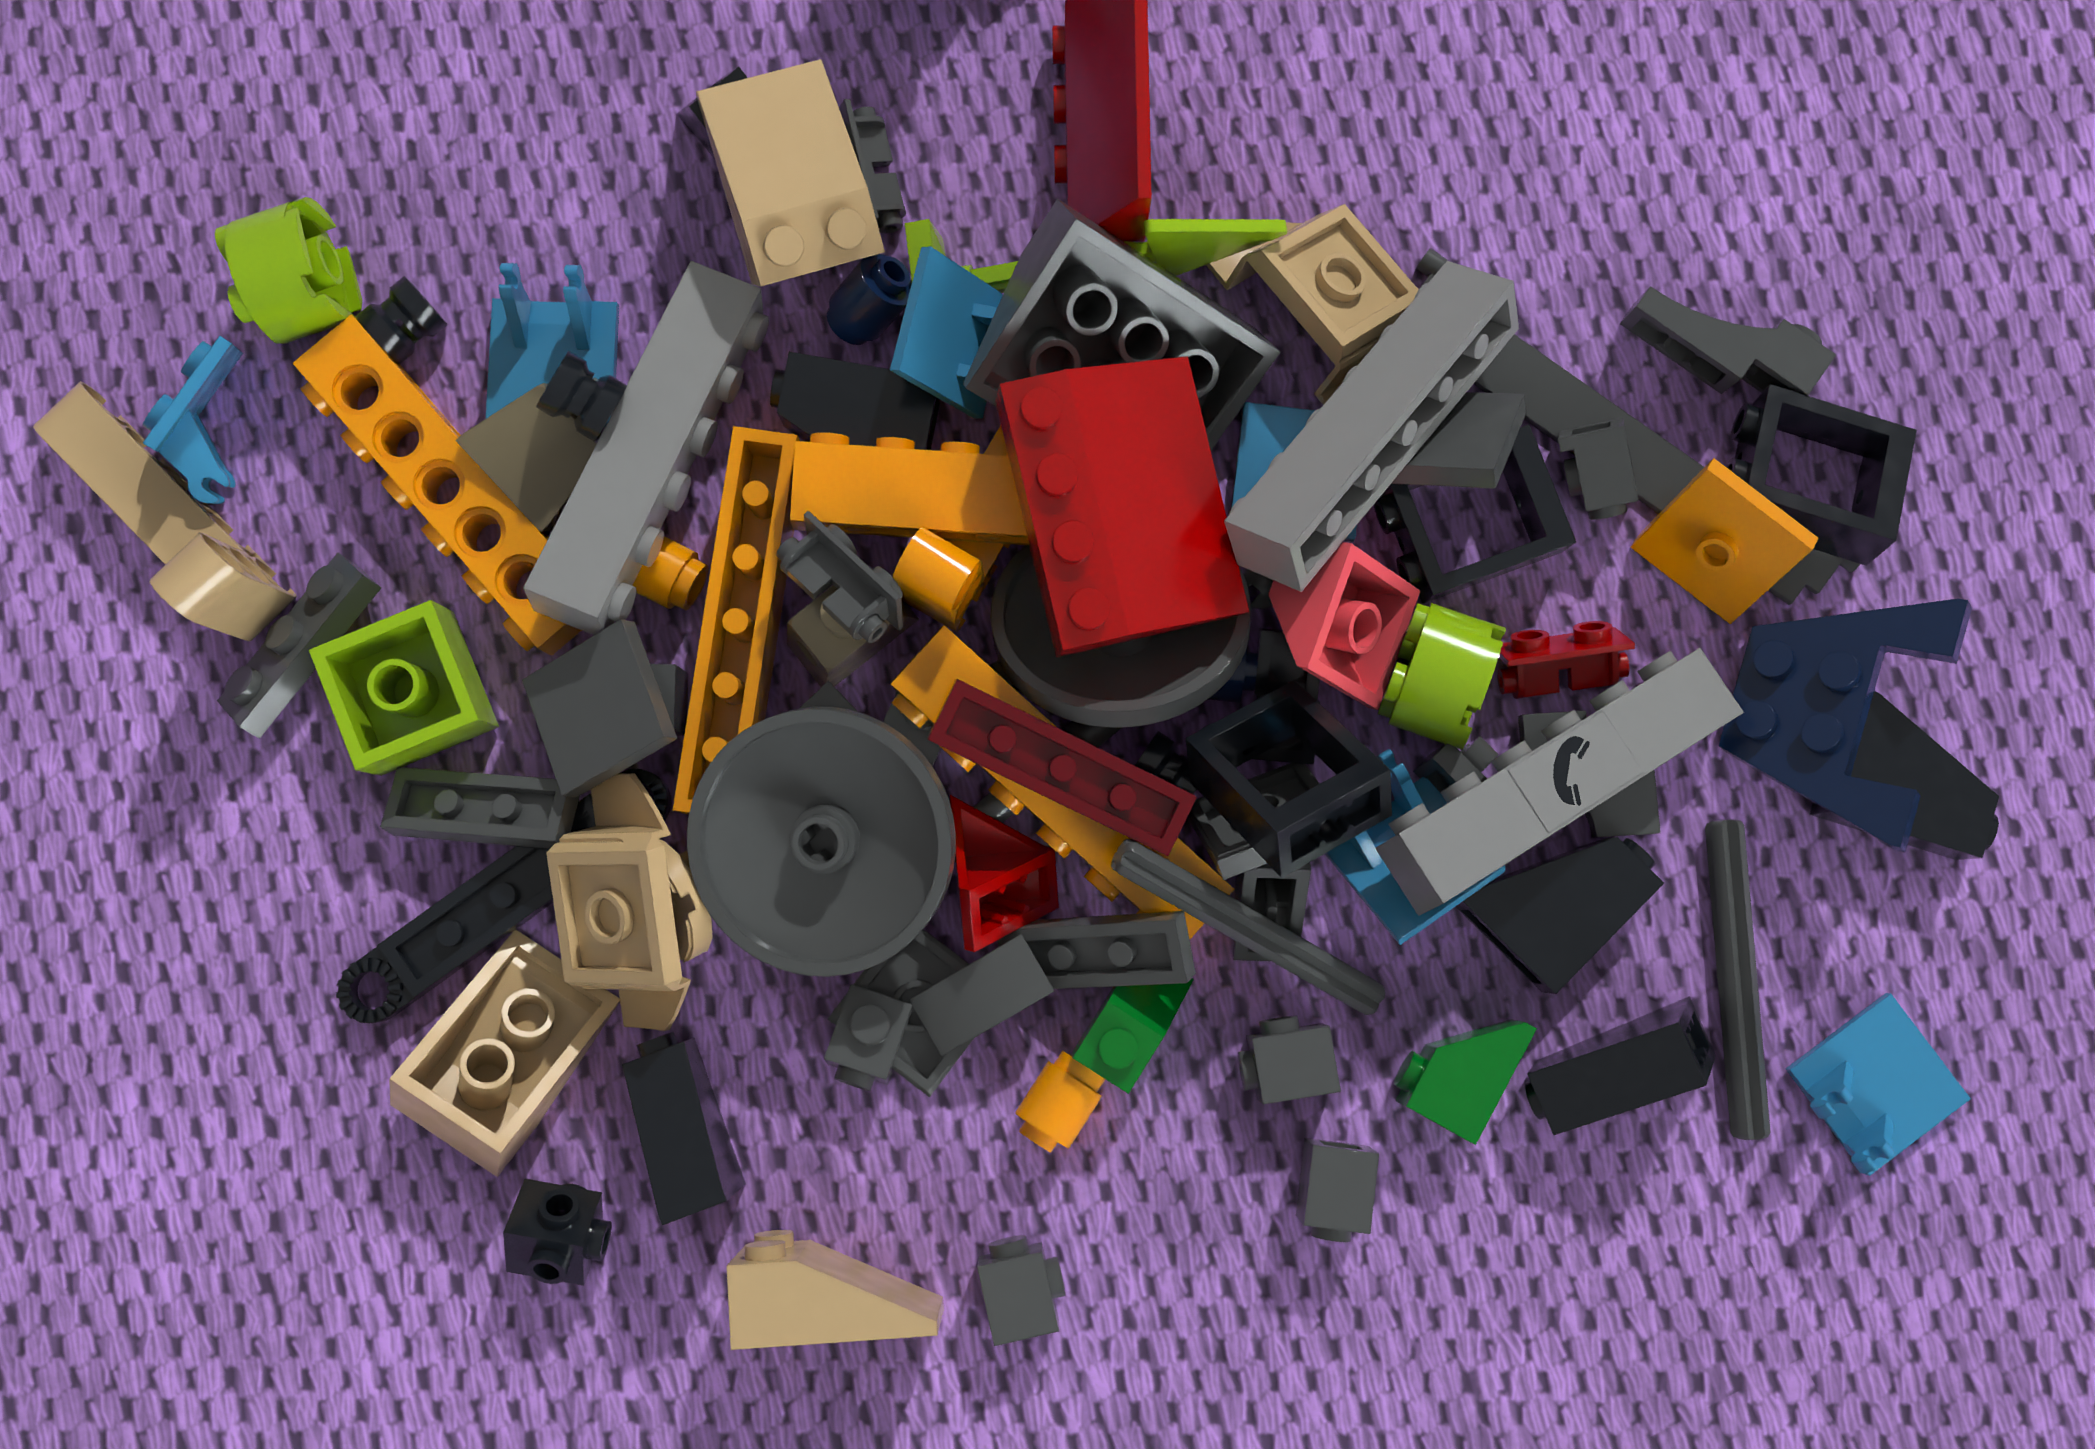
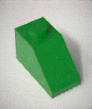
M1191 978L1188 983L1113 986L1071 1053L1072 1058L1129 1094L1163 1040L1194 979Z
M1510 1019L1425 1044L1420 1055L1411 1051L1401 1064L1394 1080V1085L1401 1089L1395 1101L1476 1145L1537 1028L1526 1022Z

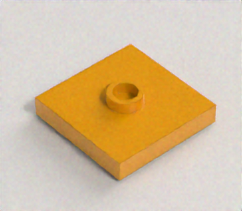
M1713 458L1641 531L1630 548L1726 622L1732 624L1813 550L1818 537Z

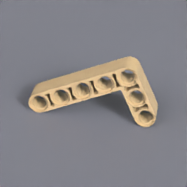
M80 381L33 425V428L165 564L150 579L151 586L162 599L178 613L194 623L245 641H252L297 598L296 593L291 588L286 591L272 579L276 573L249 545L244 548L229 535L233 529L207 503L201 504L187 492L188 483L163 458L159 461L145 449L146 445L143 444L145 439L121 415L117 418L102 405L106 400L93 388Z

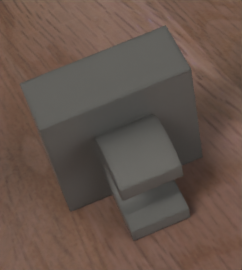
M1480 736L1471 745L1467 744L1461 751L1455 746L1444 744L1430 753L1413 772L1420 779L1422 777L1427 778L1441 792L1474 771L1480 781L1483 782L1487 778L1481 772L1499 754Z

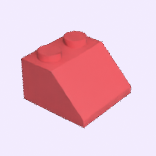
M1342 542L1302 592L1273 580L1268 595L1296 665L1362 705L1379 710L1420 590L1352 543Z

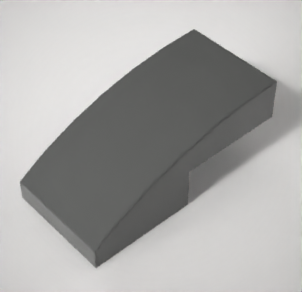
M1020 934L909 1000L940 1055L943 1056L1054 992V989L1024 937Z

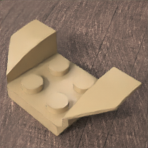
M1345 204L1320 213L1304 223L1286 222V235L1206 265L1226 290L1258 273L1330 358L1335 367L1314 393L1323 405L1342 384L1347 372L1352 367L1357 366L1379 341L1384 329L1388 325L1393 324L1411 304L1419 290Z
M618 773L591 789L596 826L564 834L559 839L560 842L555 843L546 852L565 983L585 989L619 990L624 1027L667 1031L670 1030L680 1011L691 982L690 979L682 977L665 846L659 840L660 838L670 836L671 833L654 801L636 774Z

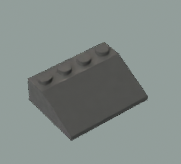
M1057 198L1022 252L963 385L966 389L996 406L995 400L1000 383L1064 369L1188 356L1210 450H1212L1275 361L1280 351L1255 327Z

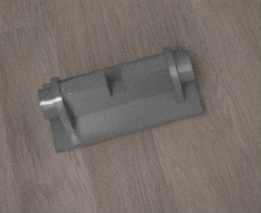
M844 99L839 106V110L868 187L879 232L884 234L896 232L902 229L901 218L906 215L896 173L875 174L873 167L889 166L893 162L884 119L881 116H876L875 108L861 107L853 111L851 100Z
M807 511L804 514L807 536L800 541L795 537H791L783 542L777 550L776 556L782 561L780 569L813 600L831 585L835 586L838 590L822 602L823 609L855 640L864 638L868 643L875 642L887 629L888 624L885 620L900 631L904 627L901 602L903 593L895 579L883 568L876 566L872 570L857 556V550L853 542L838 526L831 524L826 527L811 512Z

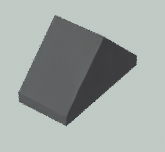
M1309 862L1283 878L1268 864L1235 876V899L1301 937L1311 864ZM1234 940L1233 960L1270 961Z

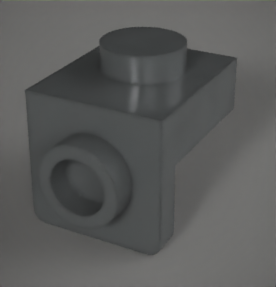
M851 984L824 1057L828 1065L837 1068L834 1079L866 1091H871L874 1081L888 1085L892 1075L891 1069L913 1005Z

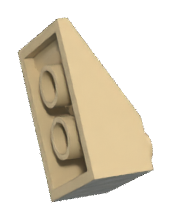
M821 59L696 91L752 285L762 287L885 252L868 187Z
M514 930L390 1077V1105L498 1177L538 1126L621 999L606 989H585L565 983L562 960L518 930Z
M771 1230L754 1234V1242L745 1244L726 1266L731 1350L938 1335L944 1311L942 1296L812 1240L794 1241L792 1230Z

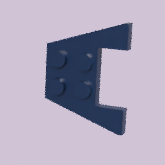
M1950 599L1752 626L1733 697L1744 713L1724 725L1719 747L1734 758L1784 787L1825 808L1841 820L1875 837L1893 850L1905 853L1921 795L1914 789L1851 777L1884 654L1889 652L1957 664L1972 610L1969 601Z

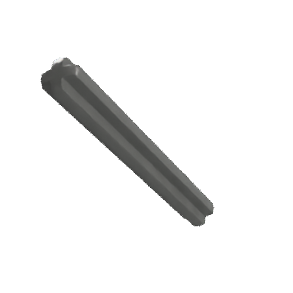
M1716 820L1706 824L1705 835L1730 1133L1733 1137L1741 1140H1760L1769 1137L1771 1131L1745 827L1743 822L1739 820Z
M1124 840L1114 854L1111 867L1118 874L1364 1015L1374 1014L1379 1007V1003L1385 998V988L1376 980L1135 840Z

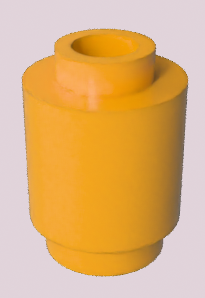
M664 536L655 562L650 567L642 565L632 586L636 587V593L667 609L677 606L686 611L695 603L708 577L709 566L698 560L697 552Z
M1062 1050L1054 1064L1047 1061L1015 1111L1016 1115L1025 1120L1019 1132L1050 1153L1057 1143L1069 1149L1102 1098L1097 1092L1105 1079Z

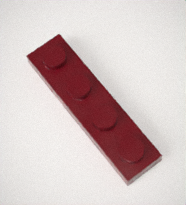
M955 679L927 737V740L1166 856H1169L1197 796L959 679Z

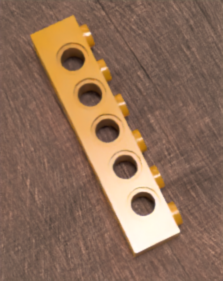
M352 314L349 315L293 362V365L308 381L300 388L303 394L327 418L332 413H336L348 427V429L340 434L345 443L366 464L373 459L379 463L388 474V476L380 481L383 487L405 510L415 505L428 521L421 528L424 535L444 556L448 557L453 552L458 555L469 568L461 575L463 580L483 602L489 604L495 599L507 612L509 617L502 624L522 648L530 651L536 646L539 650L552 656L582 631L533 611L528 599H519L517 595L518 581L525 573L533 570L549 536L545 532H540L455 441L461 436L460 433L403 367L376 342L356 317ZM378 386L379 392L376 401L370 407L358 410V399L362 392L369 387ZM418 432L419 442L416 449L407 456L398 457L397 447L400 440L408 433ZM450 478H459L460 488L456 497L448 503L438 504L437 492L440 485ZM499 524L501 535L498 543L488 551L479 552L477 537L480 531L488 525Z

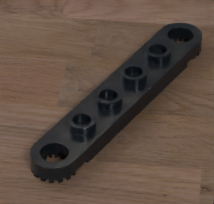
M628 769L621 772L635 773L641 783H644L651 789V792L654 794L653 800H655V805L665 821L671 809V794L666 783L656 774L642 769ZM591 794L578 801L571 832L596 826ZM515 846L379 943L372 951L350 964L351 966L341 973L342 977L336 985L338 986L336 998H339L341 1010H344L350 1019L353 1018L360 1023H377L389 1020L553 903L546 854L549 849ZM369 972L379 973L381 977H385V982L389 984L387 986V990H389V994L386 996L387 1001H384L382 1006L376 1009L366 1007L358 997L359 982Z

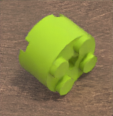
M304 197L231 221L229 224L218 227L215 230V240L218 249L228 262L234 285L229 286L227 291L234 313L243 323L255 321L259 328L276 344H286L335 328L353 312L362 310L363 300L351 254L347 246L335 249L326 231L336 228V225L318 202L312 198Z
M1417 603L1398 654L1399 658L1409 661L1408 666L1396 663L1378 710V715L1389 718V725L1444 744H1450L1463 750L1473 729L1468 726L1472 712L1476 713L1477 709H1481L1503 644L1501 639L1506 632V628L1433 603L1429 607Z

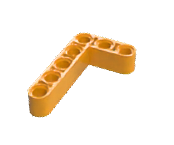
M1001 425L984 454L1006 455V444ZM921 527L908 543L893 573V578L903 593L901 600L958 632L966 621L962 617L972 600L978 601L998 567L994 563L1003 546L1009 548L1010 544L944 540Z

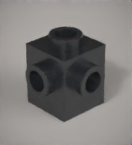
M524 1179L503 1231L506 1272L532 1276L534 1279L548 1284L565 1282L584 1286L593 1260L603 1261L611 1236L612 1223L611 1221L603 1220L602 1192L587 1190L576 1184L559 1185Z

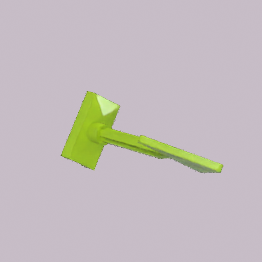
M929 219L904 223L912 281L921 247L931 246L946 256L943 238ZM1148 219L1144 221L1147 242L1125 241V243L1177 276L1287 234L1286 220ZM1018 261L973 269L972 265L961 267L999 292L1004 293Z

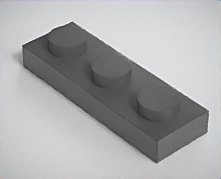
M338 552L328 565L321 567L313 574L307 584L306 592L290 612L273 623L266 635L265 642L246 666L238 668L230 676L225 685L224 693L217 702L240 728L260 739L316 670L309 649L343 636L380 591L381 587L360 567Z
M397 767L380 827L393 836L550 849L555 843L560 842L559 839L564 834L571 833L580 796L577 798L562 796L556 779Z
M1184 911L1040 919L997 940L1000 947L1022 934L1053 989L1188 983L1196 974Z

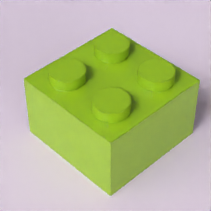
M432 600L309 649L356 771L382 776L397 770V767L407 766L499 728L454 612Z

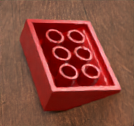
M1066 0L1064 25H1052L1053 64H1065V85H1053L1054 124H1066V145H1054L1055 184H1067V205L1123 242H1145L1144 221L1149 218L1152 199L1148 0Z
M1188 356L1064 369L999 384L995 402L1056 657L1249 613L1239 566L1237 565L1224 522L1227 516Z

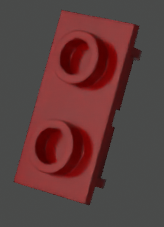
M1603 621L1578 623L1573 626V633L1549 636L1548 632L1542 630L1515 632L1510 636V642L1502 644L1499 658L1508 668L1498 670L1499 690L1502 695L1512 693L1515 699L1559 693V670L1567 669L1568 687L1572 691L1615 685L1618 683L1619 678L1628 677L1630 672L1626 653H1618V651L1635 649V642L1617 628L1612 627V624Z

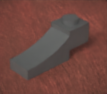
M1651 286L1632 305L1620 322V325L1720 394H1723L1742 379L1761 393L1769 384L1808 396L1836 356L1835 353L1822 345V340L1814 331L1803 325L1791 324L1785 319H1782L1773 328L1734 324L1692 310L1668 298Z

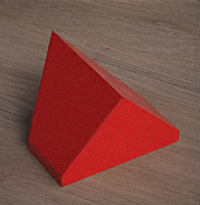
M950 795L956 832L955 861L964 950L976 952L1059 908L1055 851L1051 847L1038 843Z

